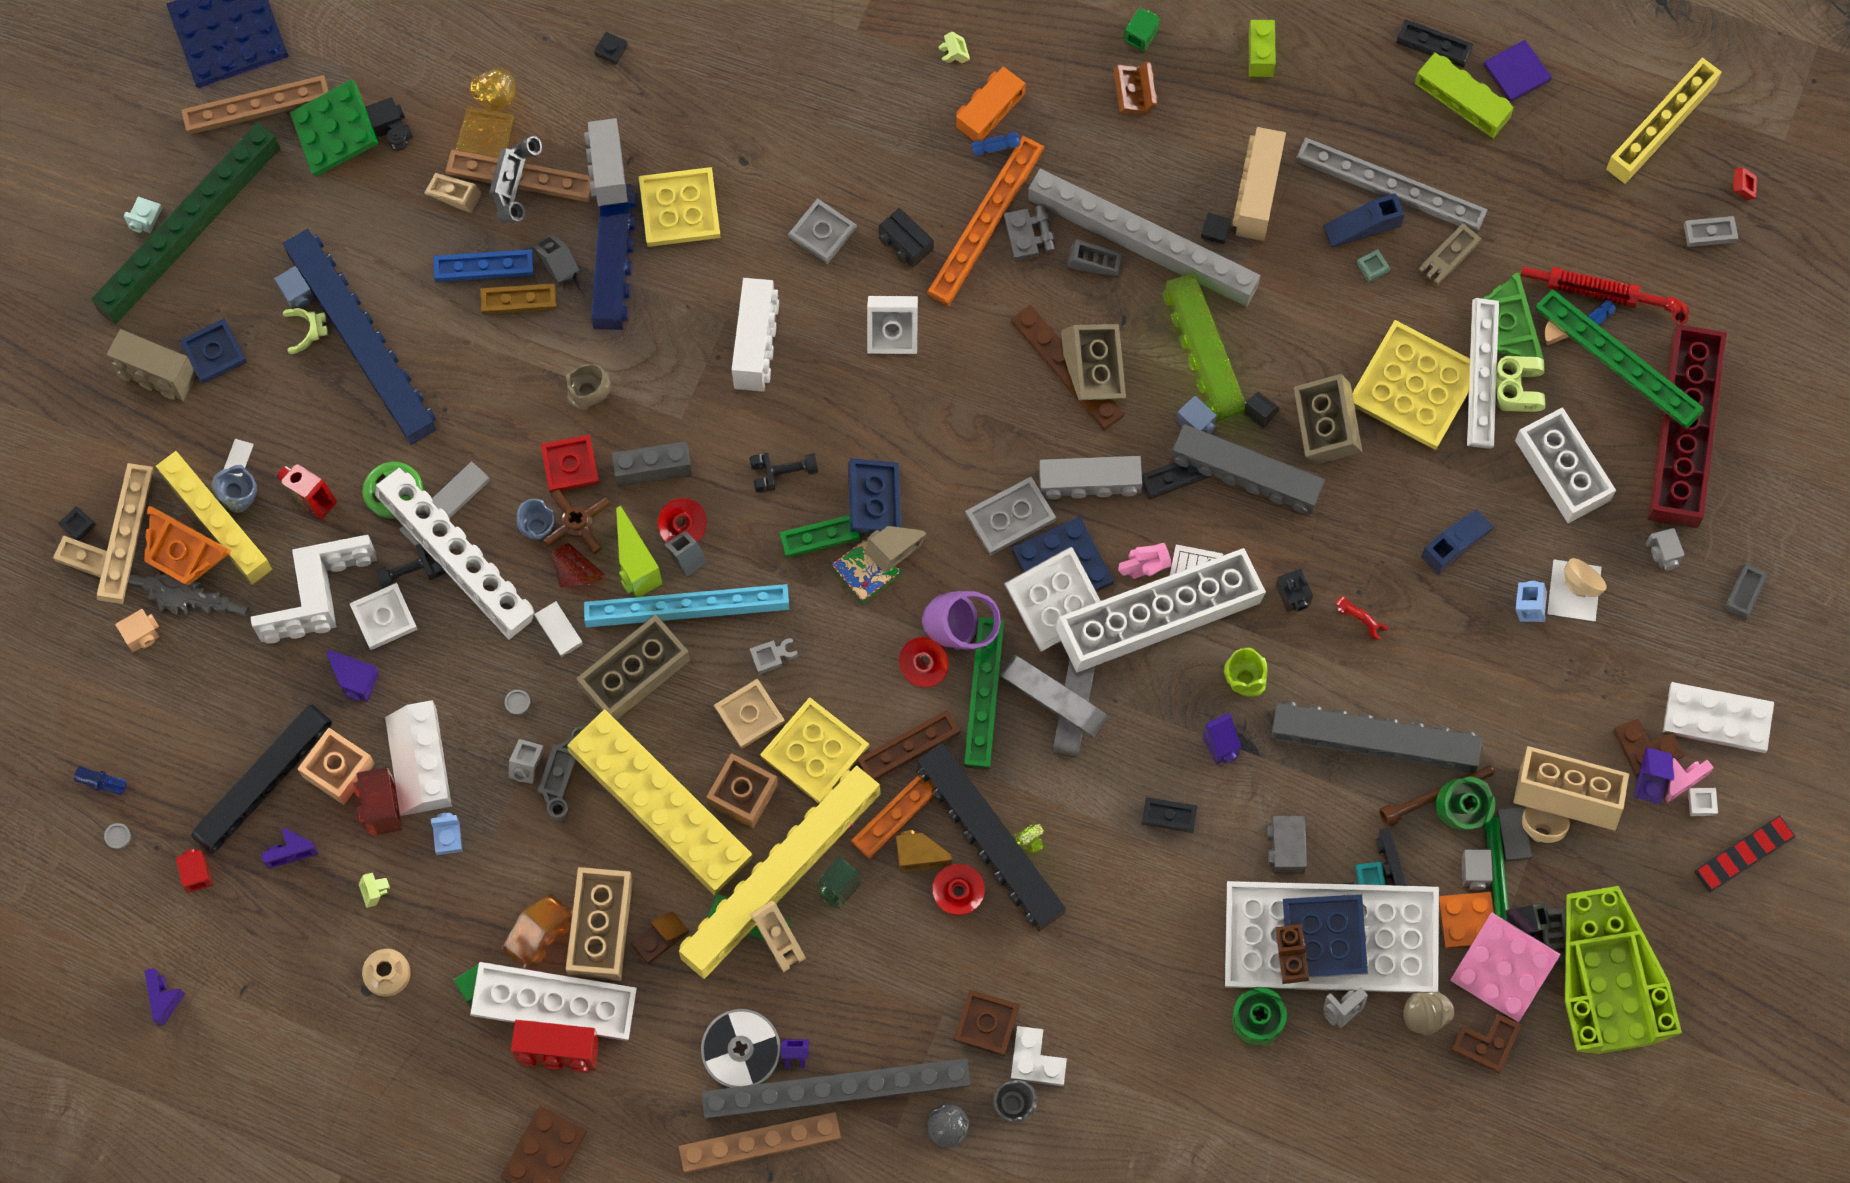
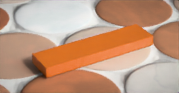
M917 776L850 841L851 844L870 860L934 798L931 790L934 788H932L928 781L924 783Z

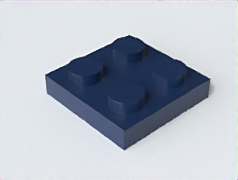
M225 318L179 340L201 384L247 363Z

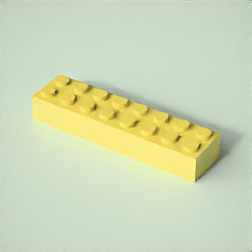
M605 709L567 745L568 752L714 896L752 860V853Z

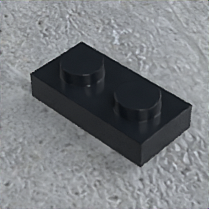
M1146 797L1142 825L1193 833L1197 806Z

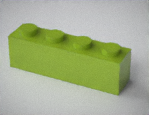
M1434 53L1417 73L1415 81L1417 86L1492 138L1498 134L1511 118L1514 107L1506 98L1499 97L1491 92L1487 85L1474 80L1467 71L1458 69L1445 56Z

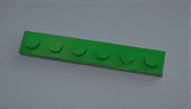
M979 617L976 643L986 639L992 632L994 619ZM1001 620L999 632L995 639L987 646L976 648L964 767L990 770L1004 620Z

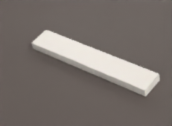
M1480 298L1472 300L1467 446L1488 449L1494 447L1499 315V301Z

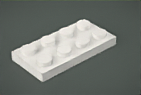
M1672 682L1669 688L1663 734L1673 732L1675 736L1766 753L1774 702Z

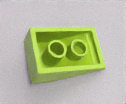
M619 506L616 508L619 562L622 570L619 572L626 592L628 594L632 592L635 597H641L663 584L660 570L626 513Z

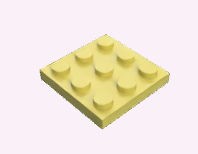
M712 167L639 176L647 247L721 238Z
M809 697L760 754V757L820 804L824 794L829 789H834L837 786L842 775L850 770L857 762V759L869 748V743Z

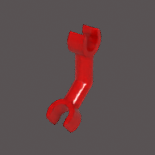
M1340 596L1336 601L1335 605L1339 607L1337 611L1343 615L1349 614L1359 619L1369 629V635L1372 639L1381 640L1376 632L1378 627L1382 631H1388L1385 624L1377 623L1366 611L1352 605L1346 598Z

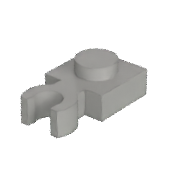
M785 639L778 647H776L773 640L750 648L758 675L782 667L781 659L793 660L798 657L797 650L793 652L786 651L788 646L794 645L793 639Z

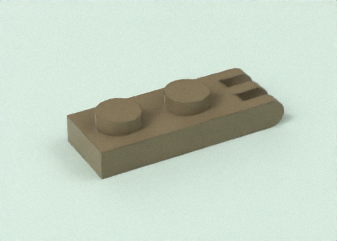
M1462 223L1420 266L1419 271L1424 273L1430 267L1431 270L1427 273L1426 277L1431 279L1437 273L1439 276L1435 278L1434 283L1438 286L1475 249L1482 238Z

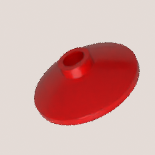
M689 498L671 500L660 511L657 522L658 531L666 543L685 530L698 542L703 537L707 527L705 511L699 503ZM679 517H682V518H683V523H682V525L677 526V525H676V520H677Z
M916 637L908 641L901 649L899 667L903 676L910 683L919 687H931L938 684L946 676L949 668V659L942 645L929 637ZM923 656L929 657L930 664H926L923 661Z
M953 864L942 869L935 877L933 897L936 904L946 913L966 915L976 910L983 901L985 894L984 881L974 868L965 864ZM961 888L964 893L961 896H956L954 890Z

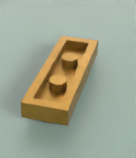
M555 283L480 288L482 315L557 310Z

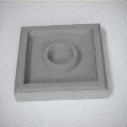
M817 198L789 232L788 238L828 265L857 229V225Z

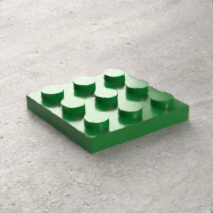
M352 79L290 112L310 171L315 177L378 145L356 82Z

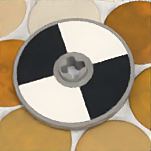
M748 1009L730 1010L719 1015L707 1027L701 1044L702 1060L708 1073L717 1082L729 1088L763 1083L776 1069L781 1053L780 1039L775 1027L766 1017ZM738 1042L748 1045V1049L744 1050V1056L734 1053Z

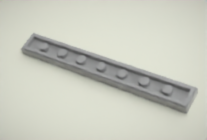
M1306 137L1296 157V162L1384 197L1396 193L1400 203L1457 226L1464 223L1475 233L1479 232L1488 210Z

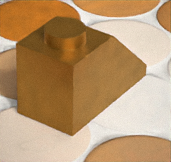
M909 830L896 836L900 872L942 868L952 865L951 854L923 833Z

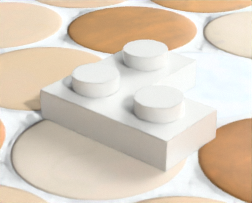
M1017 1026L1011 1080H1023L1030 1083L1064 1087L1067 1058L1040 1055L1043 1029Z

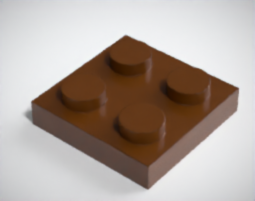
M969 989L954 1041L1005 1056L1020 1004Z

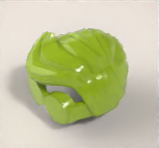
M1252 648L1236 650L1224 666V675L1232 690L1246 697H1255L1265 691L1268 671L1265 658Z

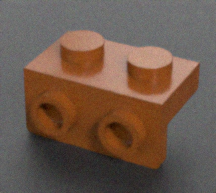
M1145 61L1140 67L1117 65L1113 70L1120 113L1148 114L1157 104V94L1155 93L1153 82L1154 73L1151 69V63Z

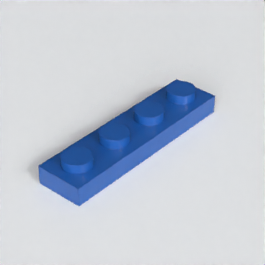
M532 249L433 256L435 282L534 276Z

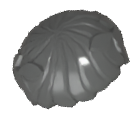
M1012 1080L1002 1084L996 1090L993 1097L995 1112L1004 1120L1013 1123L1028 1119L1033 1114L1037 1105L1035 1089L1023 1080Z
M945 1103L936 1108L934 1107L927 1121L928 1135L938 1147L947 1149L955 1147L966 1137L969 1119L963 1109L956 1104Z

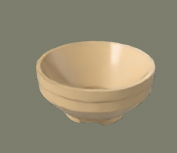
M1572 558L1565 565V585L1576 596L1583 598L1586 596L1597 597L1606 590L1607 586L1604 579L1585 562Z
M1526 807L1522 816V826L1527 834L1536 842L1553 843L1560 841L1566 836L1570 827V820L1567 817ZM1536 829H1545L1548 831L1549 835L1539 833L1536 831Z
M381 949L372 953L366 959L362 970L363 981L366 987L375 995L390 997L400 993L407 986L411 975L407 959L393 949ZM383 962L390 963L392 966L391 973L385 977L377 974V967Z

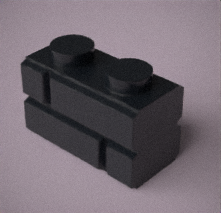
M901 208L894 211L878 227L880 235L878 238L881 243L887 248L891 246L896 251L897 258L904 264L908 262L912 267H915L934 249V240Z

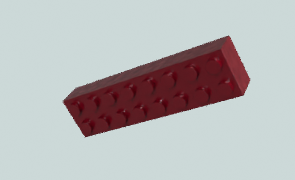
M1677 324L1671 336L1666 379L1704 408V412L1685 429L1662 410L1647 520L1698 528L1704 518L1727 332Z

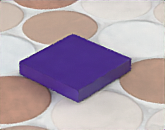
M1526 40L1486 60L1483 65L1510 103L1548 83L1552 78Z

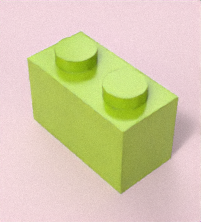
M1251 20L1248 33L1249 77H1273L1276 65L1275 20Z

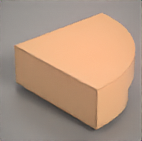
M1548 321L1545 327L1546 345L1569 337Z

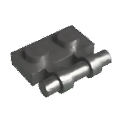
M1044 205L1035 207L1036 216L1034 217L1029 216L1028 209L1004 213V221L1014 261L1038 257V247L1044 246L1046 253H1053L1055 251V237L1049 227L1051 220L1049 213H1046ZM1034 227H1040L1041 236H1034Z

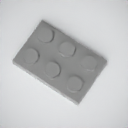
M1032 477L965 511L966 517L990 556L1056 521V516Z

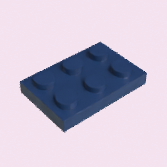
M850 458L848 461L850 532L872 534L876 530L881 532L887 526L901 528L899 463Z

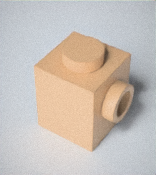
M143 609L115 624L132 652L151 646L155 639L159 638L155 630L159 627L152 614L147 616Z

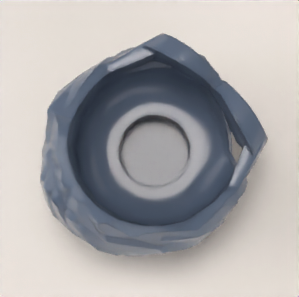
M235 465L229 469L221 470L214 476L211 482L213 495L227 511L234 513L244 512L253 504L256 497L257 484L252 474L242 465ZM240 473H243V474H244L243 476L234 475V474H240Z

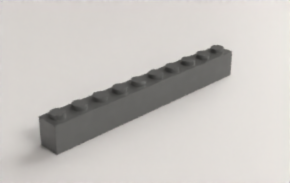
M965 1058L701 1091L704 1118L713 1119L969 1087L971 1084L968 1060Z

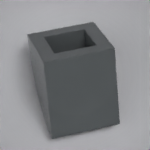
M686 530L665 544L668 552L687 577L708 563L698 543Z

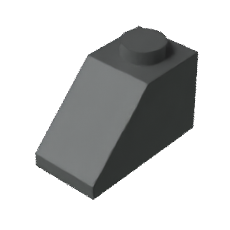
M553 233L531 245L550 275L558 283L571 279L574 273L579 271L567 245Z

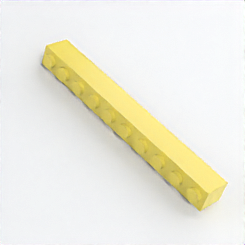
M857 765L852 771L848 770L842 775L840 783L834 789L831 788L824 794L822 802L817 807H812L806 813L805 820L799 826L795 825L790 829L783 843H778L772 848L769 857L764 862H759L753 868L752 875L746 881L742 880L735 887L734 894L728 900L724 899L719 903L710 919L705 918L698 926V931L681 943L679 950L681 960L703 979L756 926L750 914L772 900L777 904L842 836L850 825L881 795L880 784Z

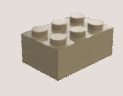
M122 329L119 330L106 354L119 378L128 382L130 380L139 382L138 384L149 391L153 389L158 390L164 397L171 400L177 398L184 401L197 376L187 356Z
M1342 374L1294 387L1305 457L1314 465L1362 453L1351 383Z

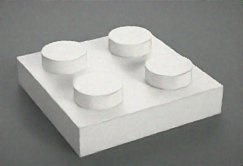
M397 583L350 603L370 650L418 630Z

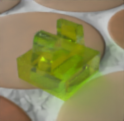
M1034 823L1013 836L1019 846L1027 844L1031 852L1036 853L1044 848L1038 836L1045 831L1040 823Z

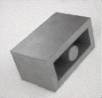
M1273 816L1271 824H1267V840H1272V850H1268V865H1273V873H1305L1307 867L1305 816Z

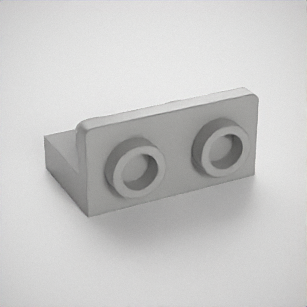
M1361 987L1356 992L1350 990L1340 1000L1342 1002L1340 1004L1330 993L1325 999L1323 1007L1325 1012L1323 1015L1330 1024H1337L1341 1029L1364 1009L1368 995Z

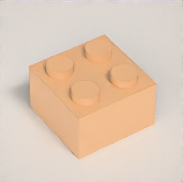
M328 728L299 766L298 771L305 780L345 805L375 763L368 753Z

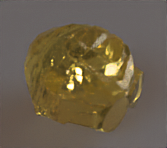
M494 68L483 72L481 75H474L470 84V93L489 113L503 109L513 101L517 87L513 76L508 70ZM484 101H489V102H491L493 105L490 106L488 103H486V102H484Z

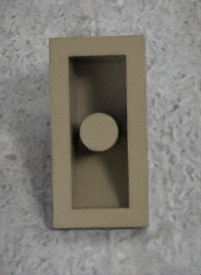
M887 526L881 532L876 530L867 539L869 543L865 553L886 573L921 547L926 533L923 530Z

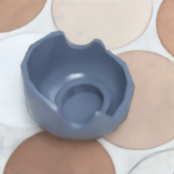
M528 499L521 503L518 508L516 523L524 536L529 539L539 540L552 532L555 526L553 510L549 509L543 500Z

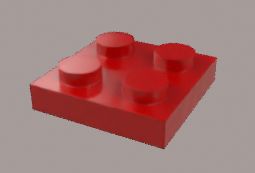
M590 434L540 444L550 494L556 490L566 491L599 484Z

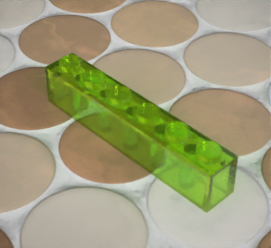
M1195 273L1166 281L1163 298L1166 305H1170L1172 308L1171 318L1175 327H1179L1181 331L1180 341L1183 349H1188L1190 354L1188 357L1190 368L1192 371L1196 370L1199 377L1197 379L1198 388L1201 393H1205L1207 398L1205 405L1217 415L1216 422L1243 414L1246 402Z

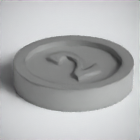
M513 690L505 697V707L512 715H523L530 708V697L523 690Z
M115 823L106 829L104 840L110 848L122 849L129 844L131 832L124 824Z

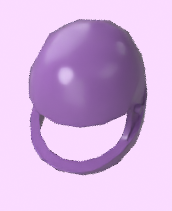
M957 591L939 595L925 607L922 616L923 629L928 637L944 647H954V650H971L987 646L997 636L1001 623L996 603L989 596L975 591ZM967 597L981 599L988 604L993 612L994 625L992 632L979 643L969 644L977 631L978 616L972 601Z

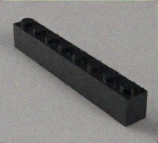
M941 743L918 759L916 773L924 783L928 781L932 788H934L931 790L934 798L938 803L943 802L949 809L946 813L954 824L959 823L964 830L962 835L970 845L974 843L978 848V857L985 865L989 864L995 871L992 874L1000 886L1005 885L1010 891L1008 897L1016 907L1020 905L1024 910L1025 914L1023 916L1030 927L1036 926L1040 932L1065 914L1066 907L945 745Z

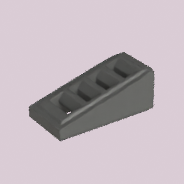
M1076 239L1070 248L1067 267L1117 277L1122 253ZM1078 253H1082L1081 258H1077ZM1088 254L1092 255L1091 261L1087 260ZM1098 256L1102 257L1101 264L1097 263ZM1108 258H1112L1111 267L1107 266Z
M1566 908L1547 909L1549 917L1558 916L1559 920L1550 922L1551 928L1560 927L1561 932L1548 933V929L1540 930L1541 942L1551 949L1564 948V953H1559L1560 956L1556 962L1565 961ZM1562 937V942L1549 943L1550 938Z

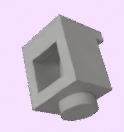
M1675 528L1650 534L1646 542L1647 547L1652 546L1651 553L1654 561L1658 562L1660 568H1664L1665 571L1677 568L1685 556Z

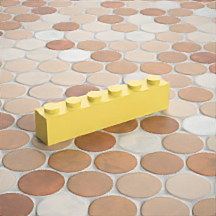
M1702 57L1611 156L1606 170L1626 184L1716 86L1722 72Z
M177 451L156 465L162 478L217 543L231 550L227 556L252 585L272 570L265 556Z

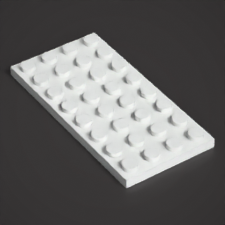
M1227 881L1225 987L1357 991L1361 987L1364 991L1438 992L1439 887ZM1362 894L1368 975L1309 978V981L1282 984L1275 927L1284 926L1282 900L1286 898Z

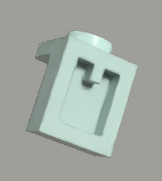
M138 197L131 212H125L123 217L131 230L139 233L142 231L151 233L162 210V206L159 203Z

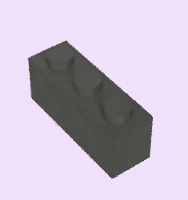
M687 441L612 453L618 487L692 475Z

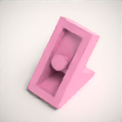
M1673 758L1674 781L1667 779L1665 793L1667 803L1708 776L1714 768L1710 762L1706 760L1699 764L1697 761L1684 771L1677 760Z

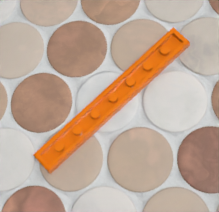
M1025 136L1021 137L1020 145L1013 150L927 291V296L949 307L1002 220L1004 213L1008 210L1044 151L1043 145Z

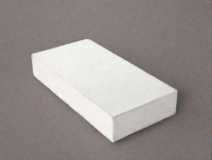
M556 601L534 614L561 658L583 645L582 640Z

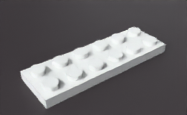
M479 962L470 1016L515 1023V1019L591 1027L596 1029L599 1037L628 1041L636 988Z

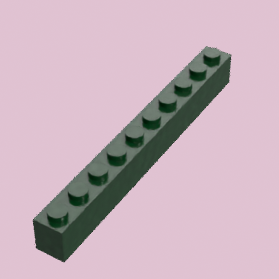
M257 122L91 298L96 309L114 324H117L280 150L276 136Z

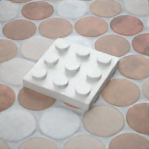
M1072 547L1004 583L1039 651H1043L1061 641L1055 629L1060 616L1101 601Z

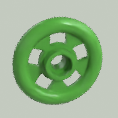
M387 462L377 466L368 474L363 485V498L367 507L374 514L386 519H396L382 502L377 503L373 497L376 491V480L382 475L388 477L400 468L404 473H409L414 478L416 486L423 491V484L419 474L409 465L401 462ZM403 495L400 497L404 501L412 499L410 496Z

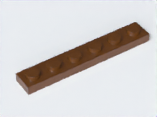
M1030 304L1012 317L1011 323L1078 400L1063 356L1062 340ZM1112 399L1078 400L1103 431L1124 417L1123 411Z

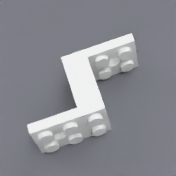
M369 535L293 549L302 607L252 616V627L260 641L276 643L280 641V638H301L305 636V633H326L331 628H336L327 571L339 572L349 566L364 567L370 565L371 562L377 561L376 551Z

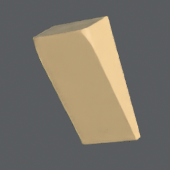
M438 173L434 174L425 191L427 196L470 213L473 212L482 194L476 184Z

